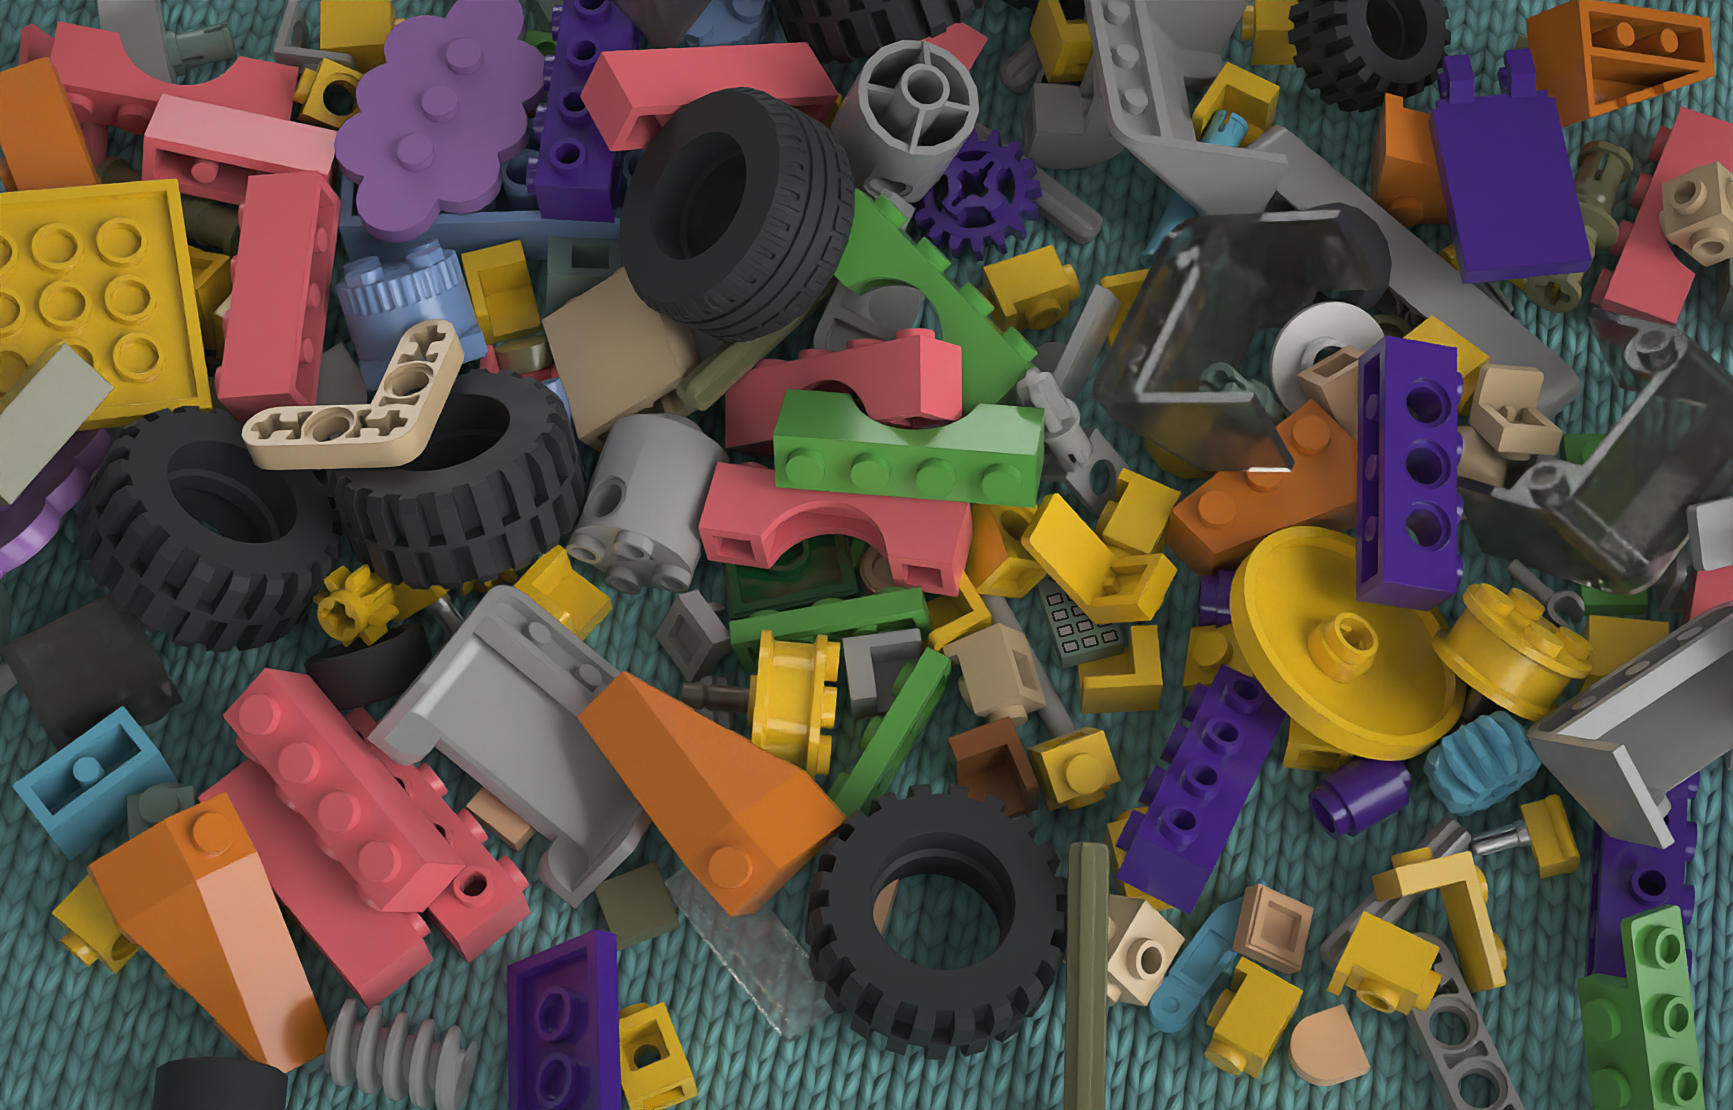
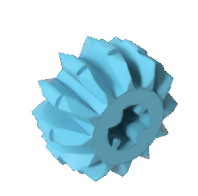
M1495 711L1489 716L1480 715L1474 722L1461 725L1459 730L1452 735L1443 737L1442 743L1430 750L1422 768L1430 781L1428 785L1438 801H1443L1450 813H1457L1458 816H1470L1476 811H1485L1497 802H1503L1507 796L1521 790L1525 782L1535 777L1541 764L1526 736L1527 726H1522L1515 714H1509L1507 711Z

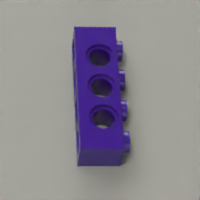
M1385 335L1358 358L1356 601L1428 612L1457 594V589L1463 575V561L1461 556L1457 554V527L1463 513V499L1461 494L1457 492V466L1463 452V438L1461 433L1457 432V405L1463 392V378L1461 373L1457 372V347ZM1407 406L1410 407L1416 413L1419 421L1413 418V416L1408 411ZM1406 466L1415 472L1419 482L1410 476ZM1406 527L1415 533L1419 545L1409 537Z

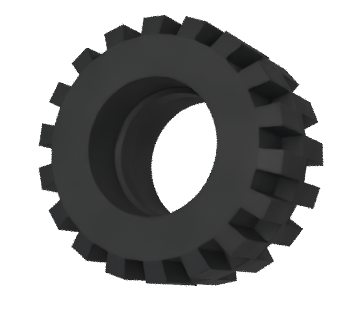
M1297 0L1298 4L1290 7L1288 19L1294 23V29L1288 31L1289 44L1295 45L1297 55L1293 56L1296 68L1302 67L1305 71L1306 77L1304 82L1310 90L1318 88L1320 90V99L1328 105L1337 103L1341 111L1350 113L1358 110L1361 113L1382 107L1385 93L1401 96L1405 99L1425 91L1424 87L1433 85L1437 80V69L1443 68V58L1448 56L1444 46L1451 44V31L1446 29L1445 20L1450 18L1447 6L1442 7L1440 0Z

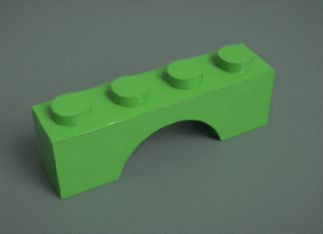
M856 188L854 219L849 241L834 276L846 288L861 296L888 286H906L920 290L932 303L939 316L943 341L961 346L962 409L969 414L979 403L1013 406L1020 399L1016 391L1017 382L1026 377L1027 370L1036 367L1031 360L1038 354L1037 350L1014 327L1011 326L1003 333L987 317L995 308L970 282L967 281L959 288L944 273L951 265V262L926 237H923L916 244L901 227L908 218L889 198L880 193L873 200L870 196Z
M787 389L773 433L775 485L780 488L1035 508L1044 461L1045 408L979 403L967 416L954 423L937 428L912 430L890 427L870 419L856 406L851 393Z

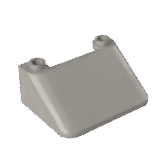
M1084 0L1110 133L1200 213L1205 220L1215 225L1253 230L1289 168L1287 156L1279 153L1197 142L1186 93L1200 92L1204 87L1214 82L1222 70L1221 53L1250 0Z
M509 585L494 586L486 593L367 737L369 741L387 754L391 760L404 766L421 761L435 746L541 833L551 844L543 854L538 865V875L545 886L553 890L574 909L633 852L652 822L647 812L577 718L620 672L527 594Z

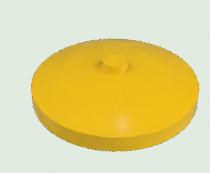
M1289 527L1276 531L1264 538L1241 562L1235 572L1230 590L1231 621L1239 647L1252 672L1267 693L1290 717L1306 730L1348 753L1374 760L1397 761L1416 757L1426 752L1457 723L1465 704L1466 682L1439 658L1431 644V640L1438 630H1451L1447 621L1437 606L1427 612L1356 601V538L1322 527Z

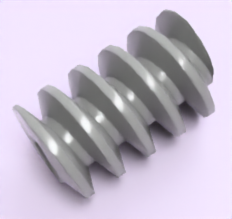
M351 997L346 999L331 1027L324 1057V1072L327 1075L331 1073L332 1080L337 1086L348 1087L357 1080L358 1087L363 1093L374 1094L383 1087L385 1096L392 1101L403 1100L409 1093L411 1103L418 1108H426L434 1100L436 1101L437 1110H458L462 1106L477 1061L479 1047L477 1040H473L467 1049L462 1048L460 1026L452 1025L441 1042L435 1041L434 1019L426 1018L415 1035L409 1034V1015L404 1011L397 1014L390 1028L383 1027V1007L377 1004L372 1006L364 1021L357 1020V999Z

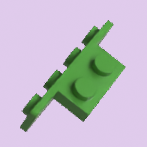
M1664 904L1622 919L1620 928L1627 978L1595 973L1577 980L1593 1110H1706L1681 910L1678 906Z

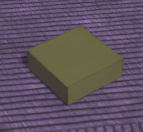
M655 861L607 879L594 890L610 933L616 934L617 951L680 928L678 917Z

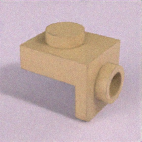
M1484 364L1480 369L1467 423L1493 446V452L1501 457L1524 461L1530 459L1531 454L1557 456L1563 431L1536 408L1544 375L1535 367Z

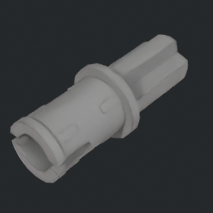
M1036 367L1030 368L1026 371V377L1017 382L1016 391L1025 407L1045 408L1044 442L1047 443L1054 455L1058 467L1064 472H1076L1075 466L1068 454L1074 455L1081 470L1086 468L1095 456V448L1079 424L1080 411L1073 401L1063 396L1050 372L1041 373Z

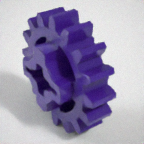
M973 128L966 142H964L940 179L920 201L911 203L914 208L921 209L914 215L919 229H930L928 234L929 240L937 248L949 240L951 255L956 259H959L966 247L973 248L977 261L984 260L987 246L994 245L1001 255L1008 253L1005 239L1012 235L1024 241L1027 238V233L1022 220L1034 221L1039 218L1037 205L1030 201L1042 197L1040 181L1032 179L1037 174L1033 159L1021 160L1023 151L1021 144L1017 140L1003 148L999 131L993 130L986 141H979L976 130ZM1012 177L1015 182V196L1012 204L1009 205L1003 193L1010 187L1008 180ZM942 183L949 195L942 201L943 209L939 212L937 208V194ZM970 190L978 195L986 190V195L982 198L975 194L970 195L967 199L965 196Z

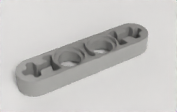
M1423 932L1413 933L1441 947L1434 960L1436 965L1432 969L1443 975L1435 992L1436 997L1431 1000L1426 1012L1412 1007L1408 1016L1405 1015L1448 1110H1525L1450 950L1442 940L1432 934ZM1444 989L1450 991L1449 994L1439 995ZM1441 1012L1456 1014L1466 1024L1467 1038L1455 1045L1441 1043L1431 1033L1430 1019ZM1470 1074L1485 1076L1495 1086L1497 1093L1496 1102L1486 1108L1470 1106L1460 1096L1459 1081Z

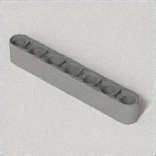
M1279 125L1271 126L1245 148L1285 154L1287 156L1289 168L1263 211L1278 226L1296 213L1318 205L1336 202L1358 207L1376 221L1388 241L1392 261L1389 285L1379 302L1373 306L1381 314L1399 316L1408 322L1413 329L1433 315L1489 355L1488 364L1537 368L1543 373L1544 379L1536 408L1550 421L1581 393V384L1578 376L1560 356L1474 284H1462L1461 275L1456 269L1292 132ZM1317 229L1313 231L1306 240L1305 249L1352 288L1354 267L1351 254L1344 242L1330 230Z

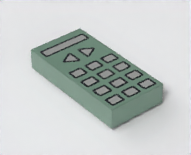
M1049 574L1037 583L1035 590L1062 669L1124 653V640L1118 623L1094 624Z

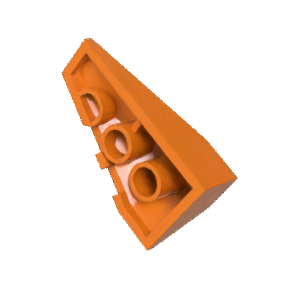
M622 671L577 716L578 720L685 866L730 917L755 914L827 844L829 838H833L840 831L841 823L848 818L805 770L787 760H781L751 743V740L739 733L728 730L694 711L692 707L628 671Z
M226 791L162 820L86 867L116 928L133 945L138 943L166 971L163 975L179 990L183 988L213 1017V1024L249 1060L276 1067L286 1074L325 1054L329 1033L258 852Z

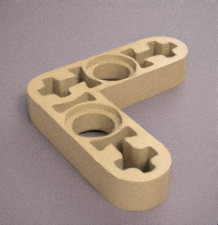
M431 319L420 322L408 329L400 339L371 404L274 407L255 414L243 426L241 434L254 464L261 469L294 470L395 467L413 461L427 446L464 361L465 353L453 324L443 319ZM425 387L417 393L408 396H403L405 393L411 390ZM345 432L338 438H335L331 441L322 442L329 436H332L336 433Z

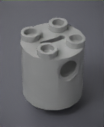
M901 40L880 48L863 66L835 114L830 128L835 136L838 137L841 146H843L846 152L855 189L858 188L873 200L884 187L893 191L908 203L920 201L940 179L971 134L979 113L977 87L966 66L948 50L927 41Z
M673 413L633 414L618 418L609 431L588 487L584 505L566 546L567 552L572 557L590 563L606 573L605 583L621 593L637 595L640 594L643 586L665 589L674 593L687 592L704 546L698 526L717 462L730 464L729 456L718 443L706 436L695 422L681 415Z

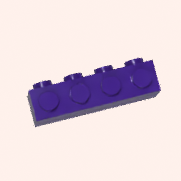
M564 0L563 5H554L551 34L552 40L557 41L555 55L547 54L545 56L543 67L544 90L549 91L547 105H538L535 116V138L537 142H541L539 157H529L526 174L528 194H536L542 219L615 223L625 150H609L580 95L601 52L640 50L644 27L641 0Z
M1221 664L1210 687L1200 682L1197 683L1181 715V718L1192 722L1190 728L1179 723L1176 724L1160 757L1161 760L1171 764V766L1166 771L1155 765L1138 800L1139 803L1149 807L1146 815L1134 809L1132 810L1115 845L1127 852L1115 878L1189 915L1192 913L1219 859L1287 714L1267 693L1259 681Z
M1700 771L1665 793L1671 803V809L1663 820L1675 841L1665 849L1612 838L1593 819L1584 977L1600 973L1627 978L1620 928L1622 919L1668 904L1680 908L1682 926L1690 925L1694 912L1695 888L1694 885L1684 884L1685 861H1693L1698 830L1696 822L1687 821L1688 799L1694 800L1697 795ZM1685 948L1690 982L1692 951Z

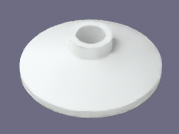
M1339 301L1316 303L1295 314L1279 332L1270 355V380L1279 402L1292 413L1298 410L1308 400L1297 378V374L1313 366L1317 353L1322 349H1326L1328 356L1347 345H1352L1363 351L1369 350L1384 337V333L1378 323L1364 310Z

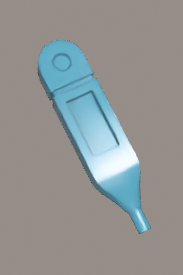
M1259 878L1254 883V885L1262 884L1267 887V883ZM1244 895L1220 905L1211 913L1169 970L1167 977H1164L1160 987L1152 995L1149 1001L1148 1016L1151 1023L1158 1030L1174 1033L1183 1029L1196 1013L1199 1005L1204 1002L1239 954L1233 951L1232 948Z

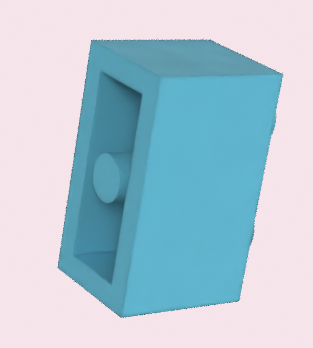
M121 706L17 781L12 787L70 862L128 819L126 796L141 794L156 784L177 783L178 780L160 751L125 707Z

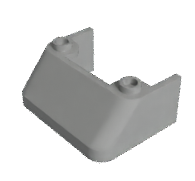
M883 187L880 193L889 198L908 218L901 227L905 231L916 208L893 191ZM839 281L815 331L813 349H827L837 352L846 350V343L850 340L877 339L883 342L895 340L897 331L912 328L921 309L922 292L906 286H888L861 296L846 288ZM1098 284L1095 285L1068 344L1060 342L1042 344L1035 348L1038 354L1031 360L1041 372H1050L1063 396L1071 401L1076 398L1083 388L1123 303L1107 288ZM1021 398L1013 405L1025 407ZM962 409V418H964L968 414Z
M1733 600L1719 604L1701 613L1536 721L1527 730L1526 736L1539 760L1608 836L1660 849H1665L1673 844L1675 841L1663 820L1671 809V803L1665 793L1733 749Z

